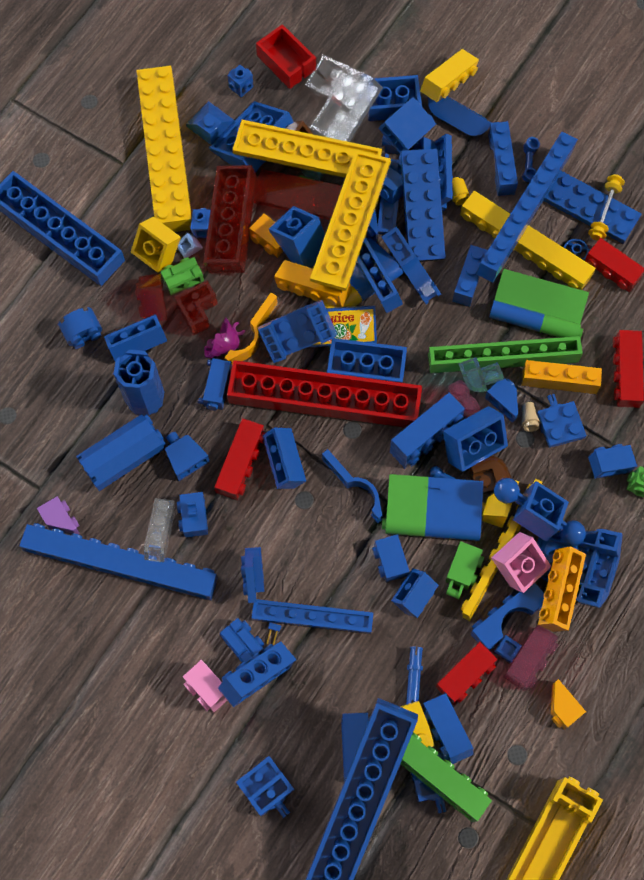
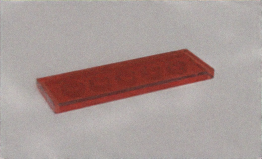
M262 169L248 200L251 203L287 211L295 206L319 218L331 220L343 186Z

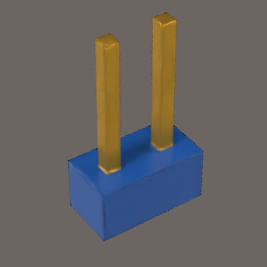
M269 623L268 629H270L266 644L269 642L271 631L276 630L273 645L275 644L278 631L280 632L282 627L281 625Z

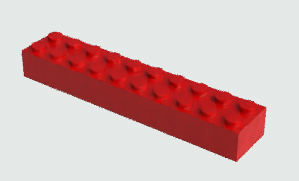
M233 360L227 398L230 404L406 428L418 418L422 385Z

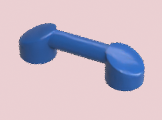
M529 137L523 147L526 154L525 171L521 177L528 183L531 182L537 172L532 168L533 154L540 147V142L535 137Z

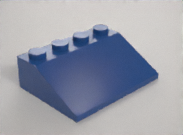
M255 101L209 147L210 151L234 168L251 176L265 161L233 154V147L241 120L286 128L294 123L289 112Z

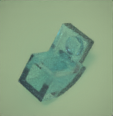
M477 357L458 363L465 384L472 391H488L486 385L504 379L498 362L482 368Z

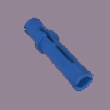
M410 647V663L407 665L409 676L406 705L412 701H419L420 674L423 671V666H421L422 647H418L417 655H415L416 647Z

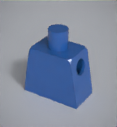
M172 432L166 437L170 445L165 448V451L179 481L210 462L207 453L189 435L179 438L176 432Z

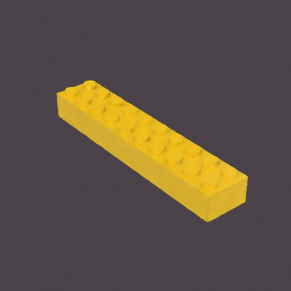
M163 66L136 70L154 218L173 232L190 230L192 213L172 67Z

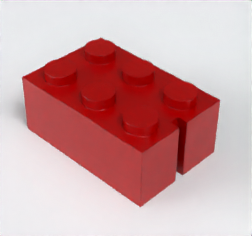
M283 24L256 43L257 57L289 89L301 82L302 77L305 79L316 71V57Z

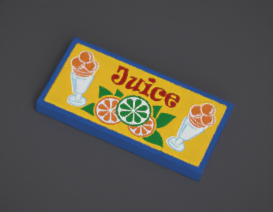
M375 305L326 308L337 332L335 338L377 343ZM332 339L321 344V342H318L308 347L331 346Z

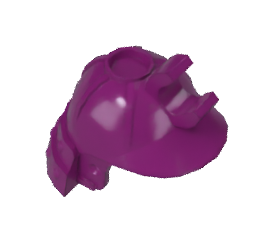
M227 318L223 320L220 333H216L214 339H209L207 346L204 347L205 357H217L228 354L230 350L235 351L238 348L239 337L245 333V330L241 332L236 331V326L239 322H235L231 326Z

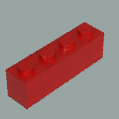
M619 330L616 337L614 336L613 348H616V354L613 356V365H616L613 380L617 385V389L614 390V400H617V407L640 408L644 402L642 331Z
M242 418L215 484L216 493L238 500L239 495L244 494L246 488L245 480L250 478L252 474L253 460L256 461L259 456L260 450H258L260 443H264L262 436L265 434L264 425Z

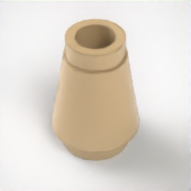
M526 402L523 404L522 427L527 432L536 431L541 424L534 403Z

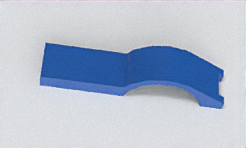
M399 155V160L391 159L389 167L401 175V158ZM381 197L378 234H386L396 227L399 199L392 204Z
M397 226L383 235L382 239L425 304L427 305L428 301L436 295L438 297L442 295Z
M328 449L323 452V462L346 488L361 487L372 495L374 507L371 516L377 523L382 521L379 495L374 485L366 479L353 478Z

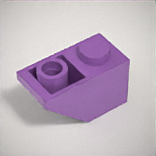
M57 496L37 508L50 530L56 528L64 531V533L80 534L77 530V527L80 525L74 516L70 518L68 514L70 508L65 500L61 502Z

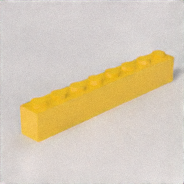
M473 191L462 205L460 215L466 221H471L477 225L480 230L491 234L495 239L510 213L476 191ZM529 225L513 249L522 254L525 259L536 263L540 269L550 272L556 279L562 280L569 287L579 290L585 287L596 269Z

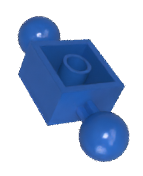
M503 478L496 483L494 494L500 502H515L519 505L513 521L545 541L558 531H560L562 541L567 545L576 546L584 541L586 530L580 522L575 520L563 521L569 502L537 481L525 490L523 494L520 493L518 483L511 478Z

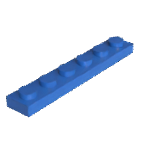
M256 599V602L253 604L251 619L371 634L373 613Z

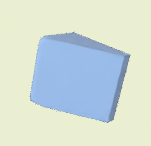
M186 233L180 239L177 248L182 256L187 258L200 251L203 247L193 234Z

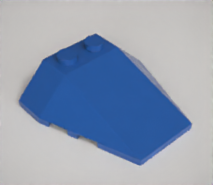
M606 529L586 531L584 541L576 546L564 543L560 532L555 533L547 541L539 537L537 545L551 566L555 549L573 547L586 554L576 601L596 608H600L609 596L619 564L622 533ZM551 568L547 570L540 578L548 582V574Z

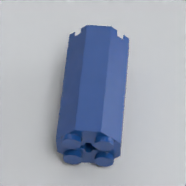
M128 350L123 357H118L113 374L129 409L134 414L151 415L158 412L159 408L163 405L165 392L155 362L151 360L146 351Z
M142 414L76 456L98 491L164 450L166 445L163 440L164 438L158 429L155 430L152 425L153 422L147 414L144 416Z

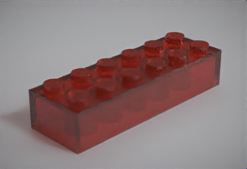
M252 165L217 166L203 261L209 273L245 272L250 234L249 228L251 226L257 180Z

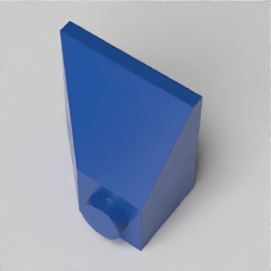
M208 101L186 123V127L212 145L235 120Z

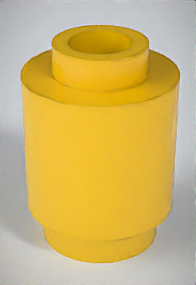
M453 178L452 201L456 205H463L469 198L468 189L463 178Z

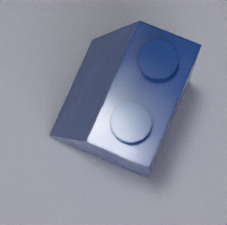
M293 206L269 228V231L291 262L312 268L316 263L325 232L319 217Z

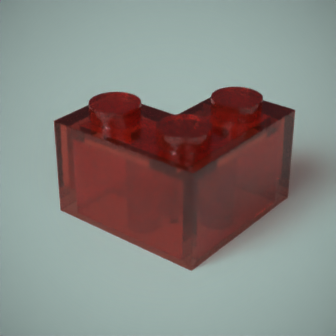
M161 273L140 276L139 283H136L135 289L136 298L141 300L142 305L139 307L140 318L144 317L146 319L156 314L159 321H166L167 311Z
M208 280L174 296L176 306L193 336L210 328L208 317L204 311L218 305L216 294Z

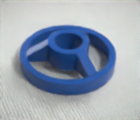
M571 239L564 245V248L568 245L571 248V253L576 256L585 250L587 256L589 252L587 244L580 239ZM572 242L581 243L583 246H581L580 244H573ZM573 248H578L579 251L576 252Z

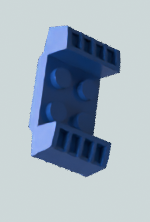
M323 300L304 306L257 327L273 363L286 359L287 355L315 343H325L334 339L337 335Z

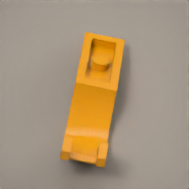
M270 293L250 321L251 330L255 334L252 343L242 350H230L225 356V360L231 361L232 365L233 360L244 361L257 351L259 346V331L257 327L265 323L277 306L276 295Z

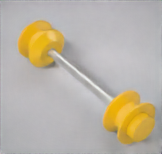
M614 174L607 177L605 189L610 194L600 222L591 223L592 229L589 230L588 234L593 240L598 241L600 238H606V232H608L609 228L603 222L613 193L622 192L621 186L625 183L624 179L619 175Z

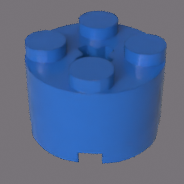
M87 307L88 311H84L83 308L77 309L64 316L63 323L60 321L58 323L68 345L74 346L75 349L83 347L85 345L84 342L90 339L95 341L102 336V327L93 309Z

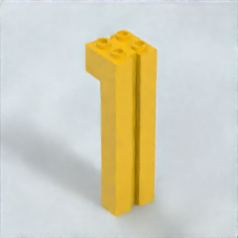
M570 776L568 779L564 777L558 780L506 880H559L587 824L592 823L603 799L598 797L599 793L591 788H587V790L579 786L580 782Z

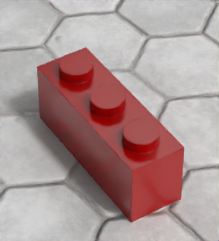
M602 238L592 247L585 259V262L595 267L605 278L611 279L621 289L628 292L632 290L644 274L643 266Z
M479 642L437 683L436 688L442 694H447L452 705L456 701L460 704L468 696L466 691L470 687L475 689L482 682L480 677L484 673L489 675L496 668L494 663L498 659Z

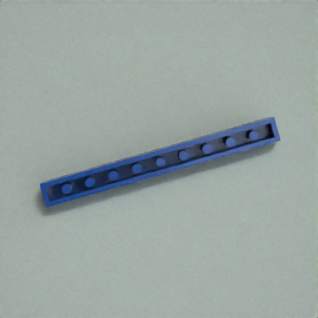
M564 132L560 133L480 262L477 275L492 283L494 282L573 153L578 139Z
M36 523L33 526L27 524L19 546L28 553L210 601L212 600L218 580L217 574L209 568H203V570L196 569L195 565L190 563H184V565L177 564V561L171 558H165V560L158 559L157 555L146 553V555L139 554L138 550L127 548V550L120 549L119 545L113 543L108 545L101 544L100 540L90 538V540L82 539L81 535L71 533L70 536L64 534L62 530L53 528L52 531L47 530L45 526Z

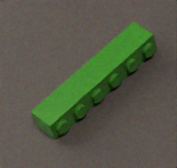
M412 733L400 764L468 820L477 822L492 801L488 797V793L481 787H475L467 775L464 773L459 774L454 770L455 766L446 759L443 761L437 756L438 752L431 746L426 747L421 743L422 739L415 733Z

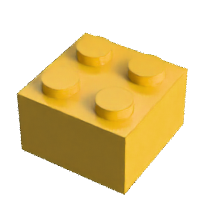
M151 217L139 224L131 253L159 273L167 265H172L181 237L156 218Z

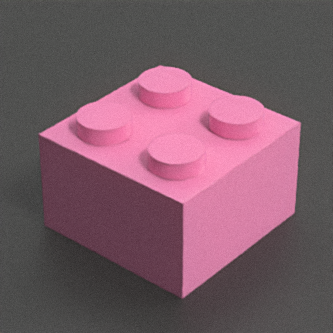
M521 532L514 536L491 558L509 586L522 593L551 568L550 563L534 538Z
M202 660L183 676L186 681L184 686L193 696L196 694L199 696L197 700L206 711L211 709L215 712L227 701L218 689L222 682Z

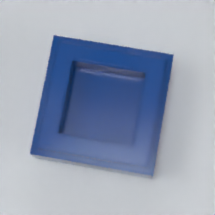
M504 635L494 653L511 664L522 645Z

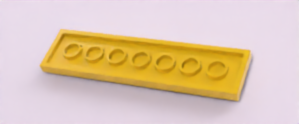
M241 120L233 147V154L346 178L355 150L381 156L382 149Z
M355 150L313 268L310 282L347 291L391 163L390 158Z

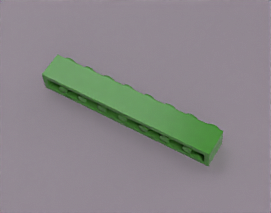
M580 336L429 347L428 362L430 373L522 367L526 360L558 364L577 363L583 352Z

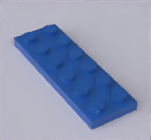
M437 149L401 151L407 243L419 261L446 259Z
M561 171L543 201L591 227V223L600 222L608 195ZM612 198L603 222L609 228L606 235L624 244L642 213Z

